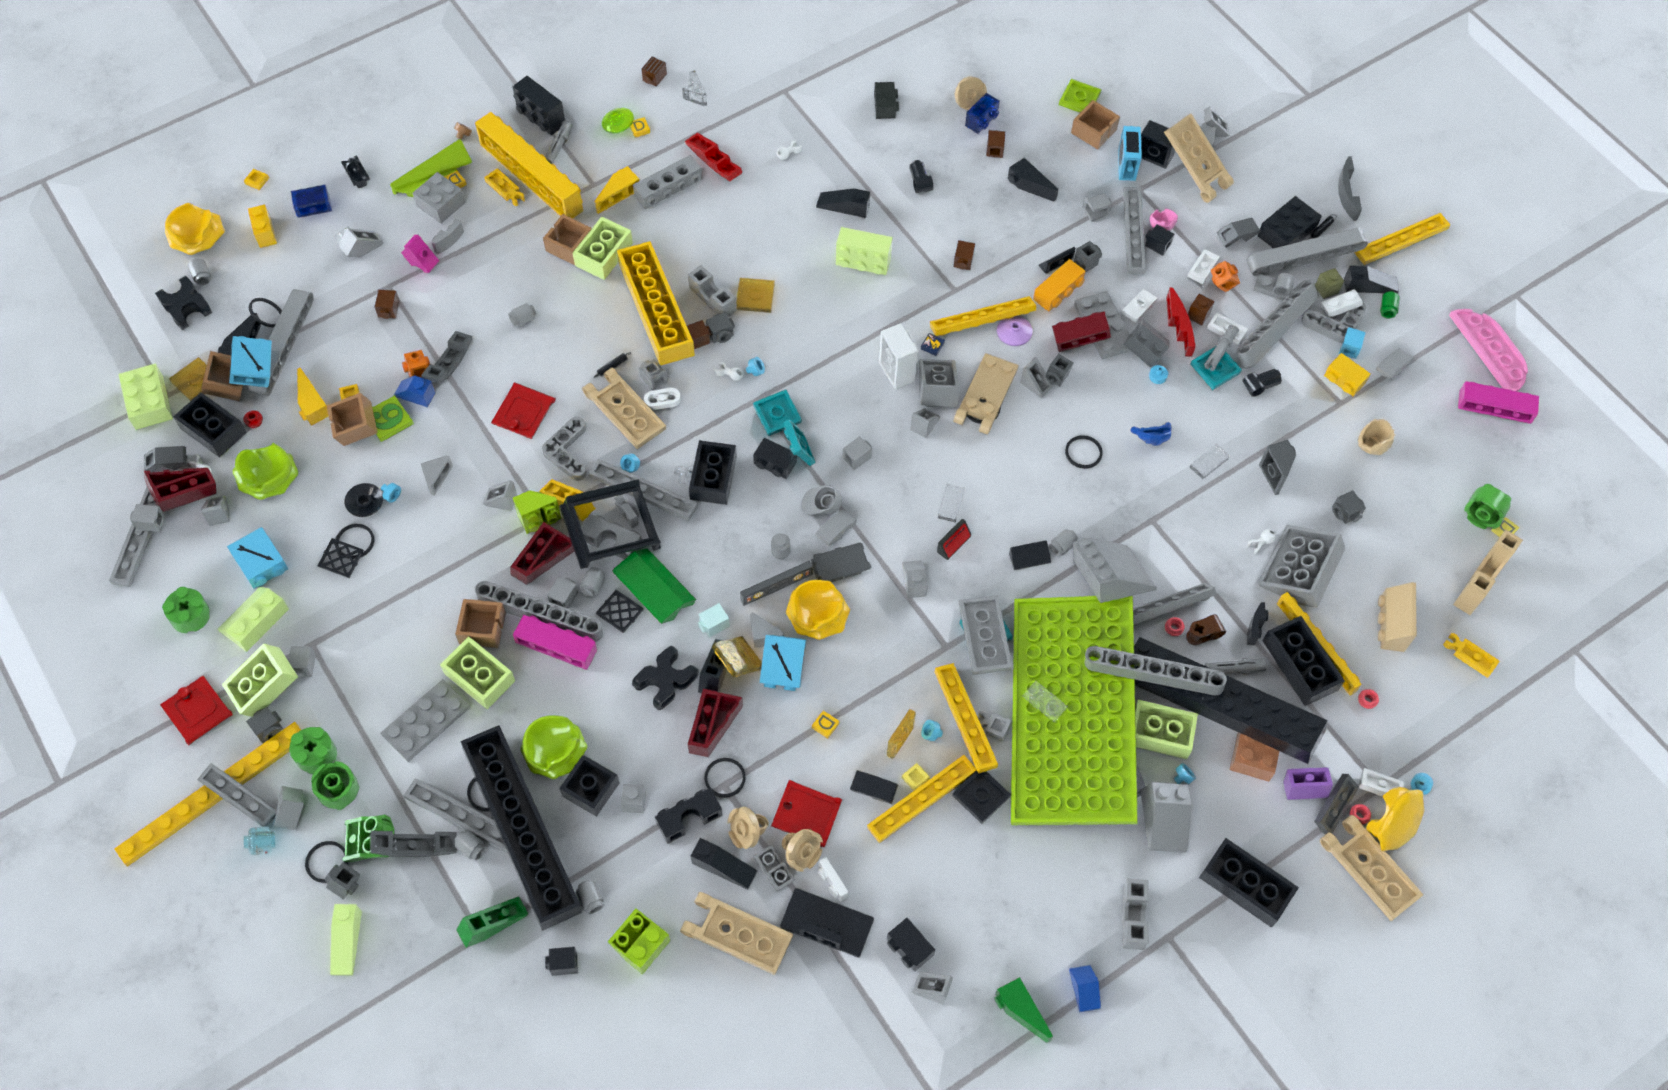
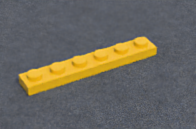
M1440 212L1368 243L1364 249L1354 253L1363 265H1366L1449 229L1451 224Z
M1028 296L930 321V328L935 336H943L947 333L962 331L966 328L978 327L982 324L994 323L998 320L1028 314L1036 311V304Z
M1288 592L1281 595L1277 605L1289 620L1299 616L1303 617L1345 680L1342 687L1349 696L1356 693L1362 685L1358 676L1351 672L1347 667L1346 661L1339 657L1333 645L1327 642L1321 630L1315 627L1309 615L1299 607L1297 600L1291 597Z
M954 663L936 667L934 673L977 772L982 773L996 769L998 762Z
M965 755L961 756L867 825L868 830L881 843L966 781L977 769Z

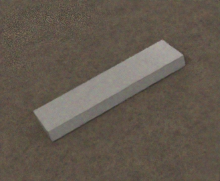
M212 763L209 764L197 779L263 828L267 827L276 816L277 810Z

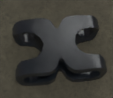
M187 276L179 279L181 288L176 293L170 294L163 289L155 292L161 305L170 313L174 322L181 330L189 327L186 319L191 313L200 312L205 317L213 313L204 297L196 291L193 283Z
M674 646L667 647L657 656V667L651 665L644 667L632 680V686L638 691L648 686H656L660 689L653 698V706L657 710H662L674 700V688L679 690L688 688L699 675V669L694 665H689L683 670L672 668L673 663L678 658V650Z

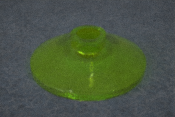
M627 108L613 109L603 117L602 127L608 133L623 132L632 125L634 115Z

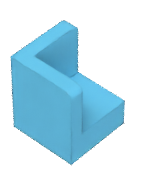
M1349 327L1339 354L1343 353L1345 356L1356 359L1361 351L1366 332Z

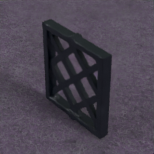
M331 538L317 566L350 578L364 550ZM337 543H338V544H341V545H344V546L338 548ZM332 544H334L336 549L329 552ZM346 548L348 554L341 556L340 550ZM337 552L339 557L332 560L330 554ZM358 553L356 559L353 561L352 555ZM326 556H328L330 561L323 563ZM349 556L351 562L344 564L343 559ZM340 560L341 566L335 568L334 562ZM352 565L350 571L347 572L345 567ZM343 568L344 573H342V572H340V571H337V570H340V569Z
M615 590L597 610L596 615L624 633L635 622V619L644 608L618 590ZM614 596H617L616 602H610ZM627 603L628 609H621L620 604ZM618 604V610L611 611V605ZM605 606H608L609 611L601 612ZM638 610L635 616L631 617V611ZM628 612L629 617L622 618L621 613ZM619 613V619H612V614ZM629 620L628 624L623 627L622 621Z

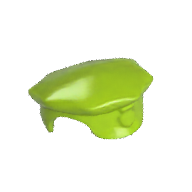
M272 443L264 448L242 450L235 459V467L232 473L239 491L249 494L258 500H263L284 494L289 485L298 476V469L293 456L277 444Z
M548 715L536 719L527 727L523 735L520 752L530 772L550 779H556L572 771L582 755L585 754L587 743L583 738L580 728L567 717Z

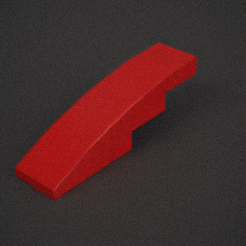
M698 132L685 140V144L703 162L729 182L743 173L741 167L731 162L729 155L719 150L718 144Z
M1169 287L1166 297L1168 327H1176L1177 341L1184 342L1185 356L1192 357L1196 344L1189 315L1174 288Z

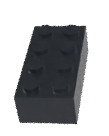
M1302 616L1267 631L1262 641L1304 706L1339 691L1345 680Z
M1227 838L1224 839L1199 876L1201 880L1271 928L1279 920L1299 889L1297 885Z

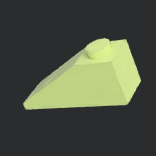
M334 904L331 924L330 975L353 976L362 911L356 904Z

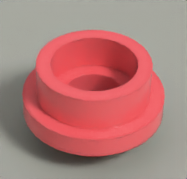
M1173 617L1166 621L1165 631L1169 635L1180 636L1184 632L1185 625L1180 618Z
M1366 689L1360 692L1358 701L1362 707L1373 709L1379 703V697L1374 690Z
M1356 804L1350 809L1349 814L1355 816L1362 825L1368 823L1371 819L1369 808L1363 804ZM1357 812L1361 813L1363 818H1360Z

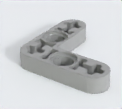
M1362 302L1363 305L1357 307L1359 309L1357 314H1354L1356 308L1347 311L1341 322L1314 310H1308L1303 315L1302 324L1328 338L1343 343L1345 336L1341 334H1346L1349 327L1357 328L1366 311V305ZM1351 319L1355 324H1348L1346 320ZM1323 324H1329L1332 329H1325Z
M581 417L571 418L542 446L545 458L576 481L586 477V467L566 449L586 431L585 421ZM562 435L569 436L567 441L559 440ZM563 457L570 459L566 464H562L559 461ZM574 468L578 471L581 469V472L575 473Z

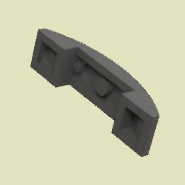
M1348 156L1339 176L1338 193L1347 214L1353 221H1357L1362 207L1360 197L1352 195L1350 179L1354 172L1352 156Z
M455 331L447 341V349L434 365L430 364L422 374V378L437 383L446 380L464 358L472 341V336Z
M371 831L370 853L395 857H431L457 853V848L455 847L457 832L393 834V831Z

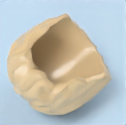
M1374 419L1362 429L1358 437V445L1366 453L1382 455L1393 444L1394 429H1392L1388 421Z

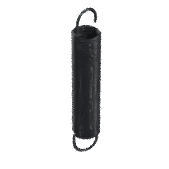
M1332 215L1328 216L1310 234V238L1319 237L1334 222Z
M622 353L599 368L596 375L604 376V372L610 368L614 369L628 360L627 354Z

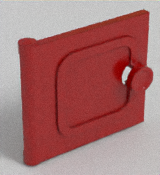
M514 382L491 423L532 439L550 406L555 403L556 398Z
M201 676L187 687L180 688L175 695L160 704L188 745L233 715L232 711L226 707L204 676Z
M788 780L771 826L784 832L795 834L803 829H810L821 836L823 842H820V846L825 847L842 799L831 797Z

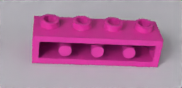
M1465 381L1459 391L1458 409L1532 424L1538 415L1539 396Z
M523 615L513 633L515 643L588 670L597 652L596 643L592 638L578 636L574 631L560 629L557 625L550 622L548 624L541 622L535 616L528 617Z

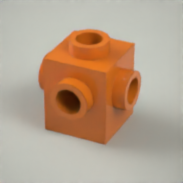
M1224 261L1211 269L1213 283L1224 292L1240 284L1237 275L1238 269L1234 264L1231 265Z
M422 350L405 353L404 362H402L404 372H408L410 377L418 376L422 378L423 372L430 365L428 356H424Z

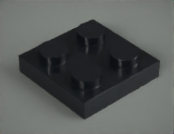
M976 771L952 796L983 824L1011 797V794L987 771L982 773Z

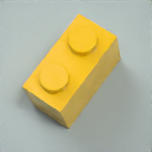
M266 205L248 208L253 233L259 247L277 244L271 217Z
M1343 353L1328 366L1324 374L1329 381L1338 385L1351 396H1354L1366 384L1371 373Z

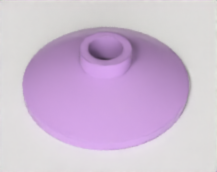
M1020 316L1002 319L997 326V335L1007 345L1021 346L1031 339L1032 326L1026 319Z

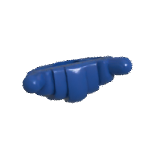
M1166 422L1158 427L1138 428L1133 426L1130 431L1138 435L1146 444L1158 446L1171 438L1172 427L1170 422Z

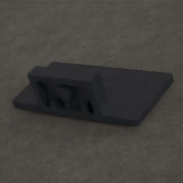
M795 888L780 928L859 958L872 927L874 917Z

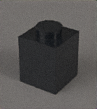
M1157 224L1153 230L1149 229L1147 232L1145 246L1163 256L1172 245L1175 234Z
M575 946L549 949V956H545V967L549 969L552 976L578 973V955Z

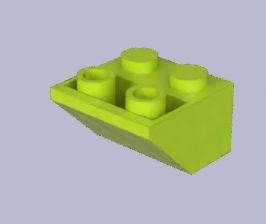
M529 490L512 498L518 518L526 534L536 532L543 522L552 525L562 519L556 497Z
M635 908L607 942L627 963L643 975L671 940L666 931Z

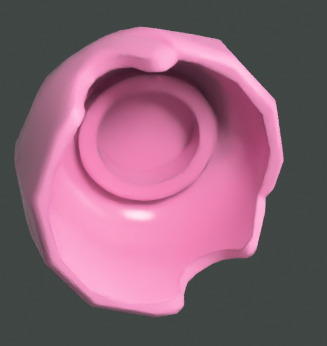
M1157 209L1150 215L1149 220L1153 228L1158 224L1171 231L1176 225L1178 215L1170 209H1165L1163 212H1158Z

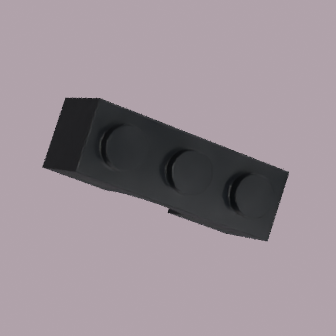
M711 788L707 790L702 789L696 792L692 798L688 800L682 799L676 803V806L670 809H662L657 813L655 821L667 844L686 835L682 822L688 815L699 816L704 825L723 816L722 808Z

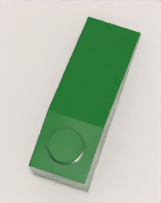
M518 896L463 917L456 931L467 948L487 940L525 918L529 913Z
M1020 977L997 989L994 999L1000 1009H1004L1008 1016L1046 1043L1051 1041L1053 1035Z

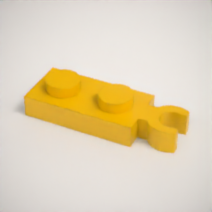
M498 168L484 177L485 182L506 201L511 199L514 206H518L517 199L525 201L524 194L520 192L519 187Z
M1451 633L1448 636L1453 643L1448 640L1443 643L1445 648L1455 650L1453 654L1455 657L1487 678L1500 662L1465 638L1463 642L1460 641L1455 633Z

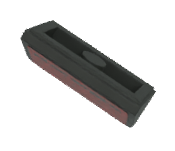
M961 519L938 542L937 553L946 560L950 559L971 537V532L964 519Z

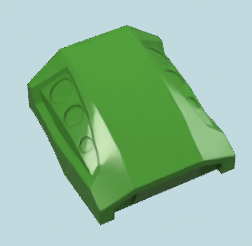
M362 816L345 820L344 862L389 857L370 853L371 831H393L394 834L395 829L389 816Z

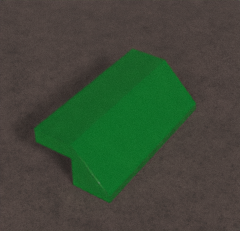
M648 548L634 551L612 570L618 579L661 624L674 620L680 609L692 606L697 600Z

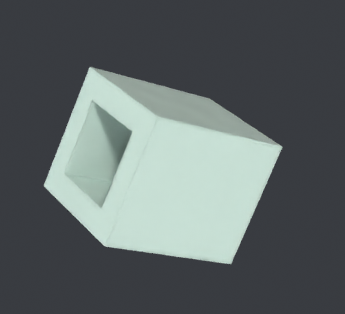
M720 603L699 614L700 622H698V626L703 633H707L709 638L730 627L729 617Z

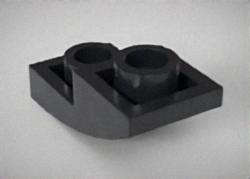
M1265 602L1260 603L1250 621L1247 632V645L1255 646L1257 640L1261 638V628L1265 621H1268L1269 616L1268 610H1265Z
M857 770L850 790L870 796L875 800L892 804L898 784Z

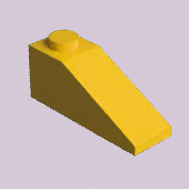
M628 166L614 173L596 198L595 207L598 214L634 194L633 184L640 180Z
M301 367L298 368V405L301 409L298 413L303 421L307 420L312 426L329 417L327 405Z
M551 479L539 493L556 497L559 506L564 503L566 496L583 493V491ZM592 502L574 506L578 520L581 521L588 518L589 514L596 509Z

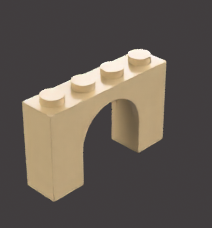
M1505 529L1484 557L1453 605L1471 615L1486 597L1496 582L1495 578L1523 540Z

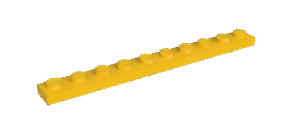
M294 721L223 772L241 785L245 784L290 752L291 737L293 734L301 731L300 727ZM204 785L118 845L114 850L128 867L223 798Z

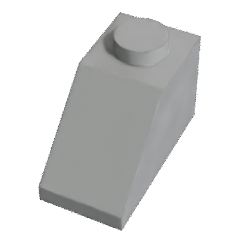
M347 228L338 245L346 256L362 257L380 247L384 242L374 231Z
M922 561L902 562L907 598L925 597L928 584Z

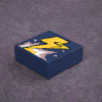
M929 333L921 345V350L937 357L945 344V340Z

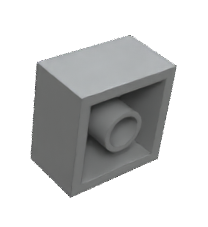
M438 172L413 192L416 206L439 223L444 222L465 204L462 189Z

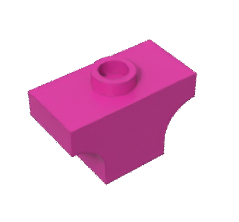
M417 234L413 235L404 246L405 249L401 252L411 266H417L425 273H429L439 262L438 258Z

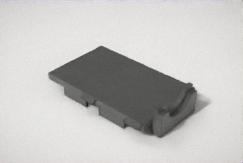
M859 542L842 548L838 547L835 550L821 554H814L811 564L813 565L816 579L834 582L843 579V577L855 576L863 571L870 570L872 567L870 562L867 561L863 550V543Z

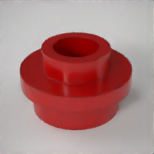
M249 411L243 417L245 425L250 428H257L262 424L263 417L259 411Z

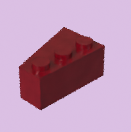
M209 468L183 469V471H170L169 469L163 470V472L144 471L145 483L156 506H159L163 512L217 494L216 482Z
M543 522L510 566L511 576L528 585L574 552L570 538Z
M703 689L687 744L690 754L709 758L743 708L742 697Z

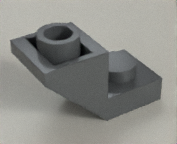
M1248 218L1231 222L1216 233L1227 248L1240 238L1247 242L1261 231L1254 219Z
M156 447L144 454V471L150 470V472H153L161 466L177 470L187 462L186 447Z

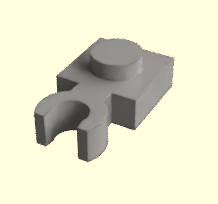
M622 495L614 497L616 506L621 510L632 528L638 526L637 517H639L636 508H631Z
M979 711V716L984 718L983 721H980L982 728L986 727V734L1004 741L1012 726V720L995 713L990 718L986 712Z

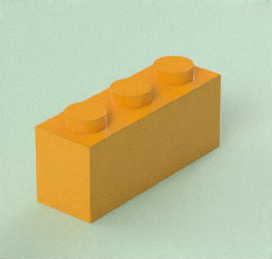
M1069 259L1035 289L1033 300L1048 312L1054 307L1057 308L1065 297L1068 298L1073 293L1076 287L1082 286L1085 281L1086 271Z

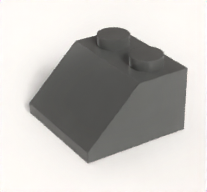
M1142 319L1126 339L1124 345L1151 367L1162 358L1168 350L1170 342Z
M1288 439L1268 445L1259 463V467L1275 495L1280 493L1296 457V450Z

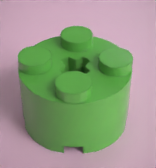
M1485 484L1474 491L1466 504L1464 511L1467 512V519L1479 528L1493 527L1492 529H1496L1501 525L1510 510L1511 497L1493 485Z
M184 586L177 588L176 591L167 597L162 605L168 621L175 630L181 633L196 632L202 629L210 617L209 606L200 592Z
M308 727L293 734L291 737L290 755L297 766L309 774H313L322 764L332 763L337 757L336 745L328 733L321 727Z
M339 761L322 764L315 770L311 779L313 793L325 807L331 809H344L353 802L360 788L358 780L351 769Z

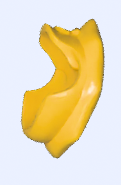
M185 203L175 208L165 221V234L170 247L188 255H194L210 249L225 232L220 215L210 212L209 209H201L191 203Z
M810 580L800 584L792 591L786 609V615L796 633L817 640L843 632L850 613V608L842 594L832 582L825 580Z
M1395 787L1382 796L1386 802L1384 816L1381 819L1371 820L1366 827L1370 834L1379 839L1381 851L1399 849L1416 835L1425 812L1423 791Z

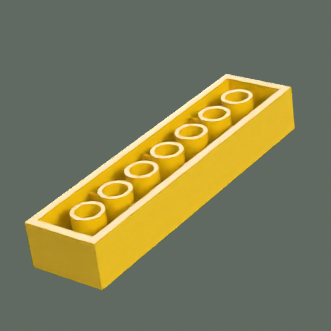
M489 112L475 122L480 145L560 216L564 214L573 219L583 212L580 187L576 183L573 184L566 174L558 171L554 164H550L545 156L539 154L531 144L526 143L521 135H517L511 126H507L499 116H495L492 112Z
M651 241L617 250L620 269L660 366L695 356L692 337Z

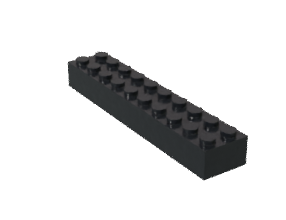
M1141 637L1138 638L1134 645V654L1211 669ZM1150 669L1153 673L1159 672L1157 669ZM1171 673L1174 677L1180 676L1178 673ZM1227 675L1224 691L1220 695H1210L1135 680V686L1306 764H1309L1326 732L1328 720ZM1191 677L1194 681H1200L1198 677ZM1212 681L1214 685H1221L1218 681Z
M500 725L460 741L463 752L541 930L544 931L581 914L580 902Z

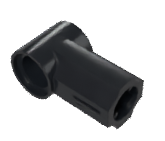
M915 160L909 166L913 177L915 193L932 191L933 180L931 175H928L924 162Z
M1272 369L1260 374L1256 372L1250 373L1243 378L1242 382L1250 395L1255 397L1263 393L1265 389L1281 384L1282 379L1279 370Z

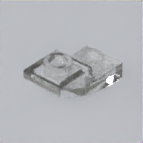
M1037 681L1022 695L1031 705L1039 709L1053 722L1068 707Z

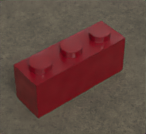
M1105 311L1094 312L1091 315L1077 317L1067 322H1059L1052 326L1058 352L1111 338Z

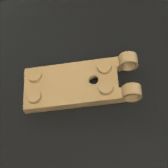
M1191 113L1164 132L1199 187L1203 201L1209 203L1216 198V191L1210 185L1215 179L1218 178V185L1224 190L1233 185L1234 180L1225 169Z
M985 353L967 393L955 414L953 422L963 425L967 415L983 420L979 432L988 435L1018 371L1019 365ZM983 399L986 400V402L982 403L980 402V400Z
M610 368L604 372V376L610 384L598 392L592 383L582 387L585 396L597 405L636 449H639L666 430V425L618 375L615 369ZM615 400H621V403L618 404L614 402Z
M1350 815L1342 821V825L1349 834L1354 835L1351 840L1342 846L1332 833H1327L1320 838V843L1326 851L1333 854L1387 918L1392 921L1421 898L1423 893L1385 851H1381L1380 845L1362 826L1361 822L1355 816ZM1359 855H1364L1366 861L1362 862L1359 859Z
M699 892L694 903L703 909L710 910L702 928L692 922L684 921L680 932L687 937L702 941L776 975L793 938V934L717 900L706 893ZM724 925H728L730 927V930L728 932L722 931V927Z

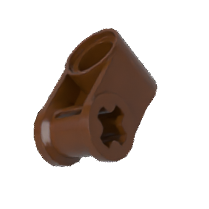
M1213 614L1193 622L1186 634V640L1191 645H1200L1225 635L1226 629L1218 615Z

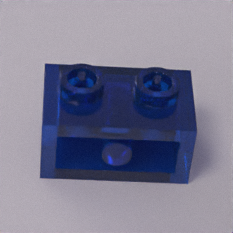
M985 93L966 112L965 126L977 134L983 129L985 130L989 123L998 117L1000 100Z
M326 184L291 191L293 208L297 218L332 211L330 195Z

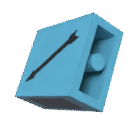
M1123 126L1118 147L1119 180L1136 181L1142 159L1141 127Z
M233 336L229 383L268 387L272 341L262 338L254 339L244 336Z
M262 527L227 546L253 589L263 586L267 581L282 575L284 571L288 570L286 563Z
M770 634L765 636L760 683H764V687L776 688V685L784 686V690L796 691V688L801 687L807 639Z

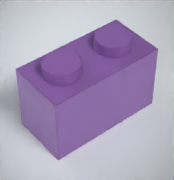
M1329 767L1287 769L1283 781L1287 800L1328 798L1333 786Z

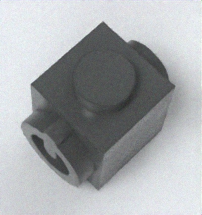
M1089 241L1076 249L1074 262L1087 272L1098 265L1102 252L1097 245Z
M726 313L715 315L706 320V326L711 330L712 336L710 337L713 343L727 342L734 335V322L732 318H728Z
M1058 353L1046 373L1049 383L1060 387L1068 377L1074 362Z
M1353 490L1337 497L1332 506L1336 518L1342 520L1345 524L1360 520L1366 509L1364 502Z
M268 707L258 710L253 717L246 721L262 743L283 729L279 723L282 721L276 711L271 713Z
M344 862L340 866L335 865L325 878V881L328 882L326 888L344 900L348 894L353 895L359 884H357L360 873Z

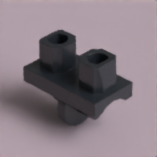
M357 155L349 158L347 161H341L353 186L356 185L357 188H362L367 185L366 181L370 179Z

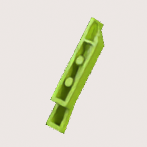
M458 139L391 182L392 193L395 195L397 193H406L408 197H414L413 192L437 172L445 177L457 171L456 168L472 163L461 139Z

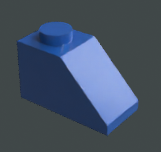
M412 376L401 381L394 395L396 398L428 407L436 392L432 381Z

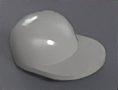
M831 485L812 488L805 493L802 499V509L809 515L820 513L833 514L841 506V493Z

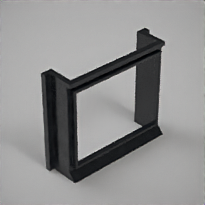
M639 479L566 496L564 503L559 505L580 569L588 568L591 561L652 546L653 551L661 549V541L658 538L640 488ZM632 492L649 538L590 553L574 506Z

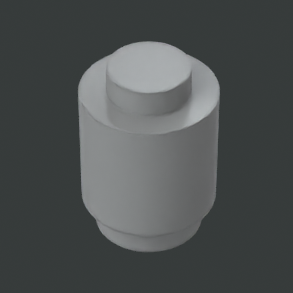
M195 258L188 263L187 267L194 282L198 285H206L211 281L210 271L203 259Z
M528 303L512 309L508 313L514 327L534 320V315H536L533 305L529 306Z
M1065 529L1051 540L1049 548L1056 556L1064 555L1073 548V542L1077 541L1078 537L1074 531Z
M776 534L771 539V552L775 558L785 559L790 554V539L785 534Z
M591 567L586 571L580 585L583 595L587 597L598 595L604 581V572L596 567Z
M469 830L461 831L455 838V847L469 859L479 860L487 849L484 846V842Z
M586 880L578 885L576 894L584 910L588 911L589 914H593L604 907V899L594 881Z

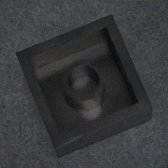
M1149 120L1141 133L1142 159L1166 169L1175 153L1174 147L1164 133L1169 128Z
M582 755L559 789L562 797L597 817L620 782L616 773Z

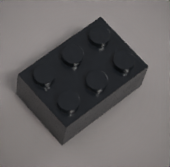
M525 76L512 86L517 111L525 115L530 122L537 124L543 132H547L551 136L560 129L562 122L565 121L562 101L529 76Z
M1294 196L1261 224V232L1257 236L1273 249L1303 241L1317 228L1322 215L1297 196Z
M202 392L173 416L181 430L219 458L247 433L238 418Z
M699 440L689 484L690 500L727 505L737 458L736 445Z

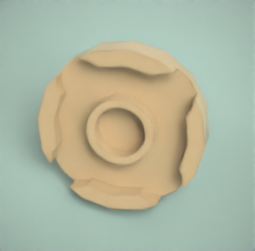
M973 76L963 78L955 89L956 103L967 111H973L981 107L979 105L985 101L987 96L986 85L979 78Z
M747 807L733 809L729 814L727 824L731 823V831L728 832L733 844L739 849L754 847L758 843L760 835L764 834L769 825L766 817L754 814Z
M803 829L796 834L788 833L782 840V847L786 850V861L790 867L802 872L803 869H810L818 862L822 854L820 842H823L818 833L810 829Z

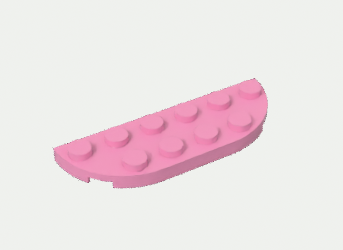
M1471 309L1451 311L1449 316L1501 387L1518 392L1525 383L1528 368L1524 357L1502 327L1493 318L1484 313L1481 315L1472 312L1473 310Z

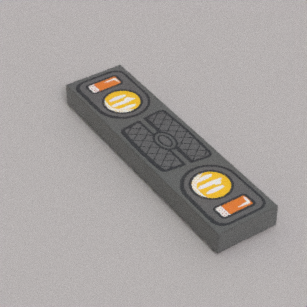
M807 561L740 591V599L743 606L813 575V565L810 561Z

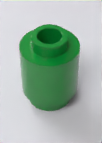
M1390 291L1382 295L1380 312L1384 318L1391 319L1398 314L1400 296L1397 293Z

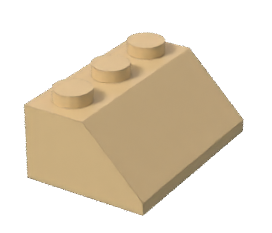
M1414 582L1386 588L1383 594L1379 595L1378 606H1380V613L1378 615V624H1380V630L1378 632V641H1380V649L1405 652L1417 636L1416 583Z

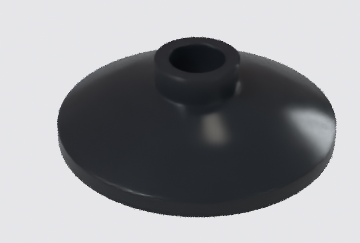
M361 483L355 485L347 492L344 504L347 511L353 516L368 517L381 508L383 494L376 485Z

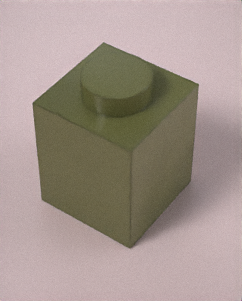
M1336 268L1320 273L1315 286L1322 298L1326 299L1339 294L1344 279Z

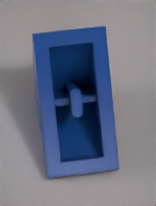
M1087 965L1070 968L1069 973L1079 1013L1100 1009L1099 980L1092 967Z

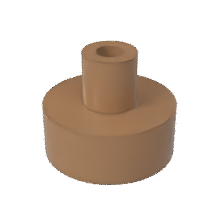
M459 122L454 127L458 131L455 137L461 140L464 135L470 136L472 132L469 127Z

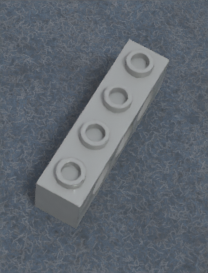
M689 155L633 184L634 196L647 209L702 180V167Z

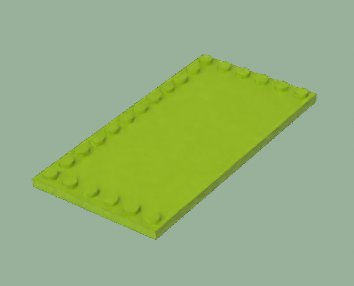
M1096 596L1014 599L1011 825L1138 824L1135 679L1091 671L1085 666V652L1092 646L1134 654L1133 596L1100 603ZM1095 656L1090 657L1093 661L1098 660ZM1115 660L1110 661L1113 665L1119 664ZM1134 664L1130 665L1131 668L1135 669Z

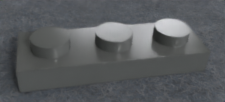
M1342 773L1314 820L1325 835L1334 832L1359 789V786L1349 774Z

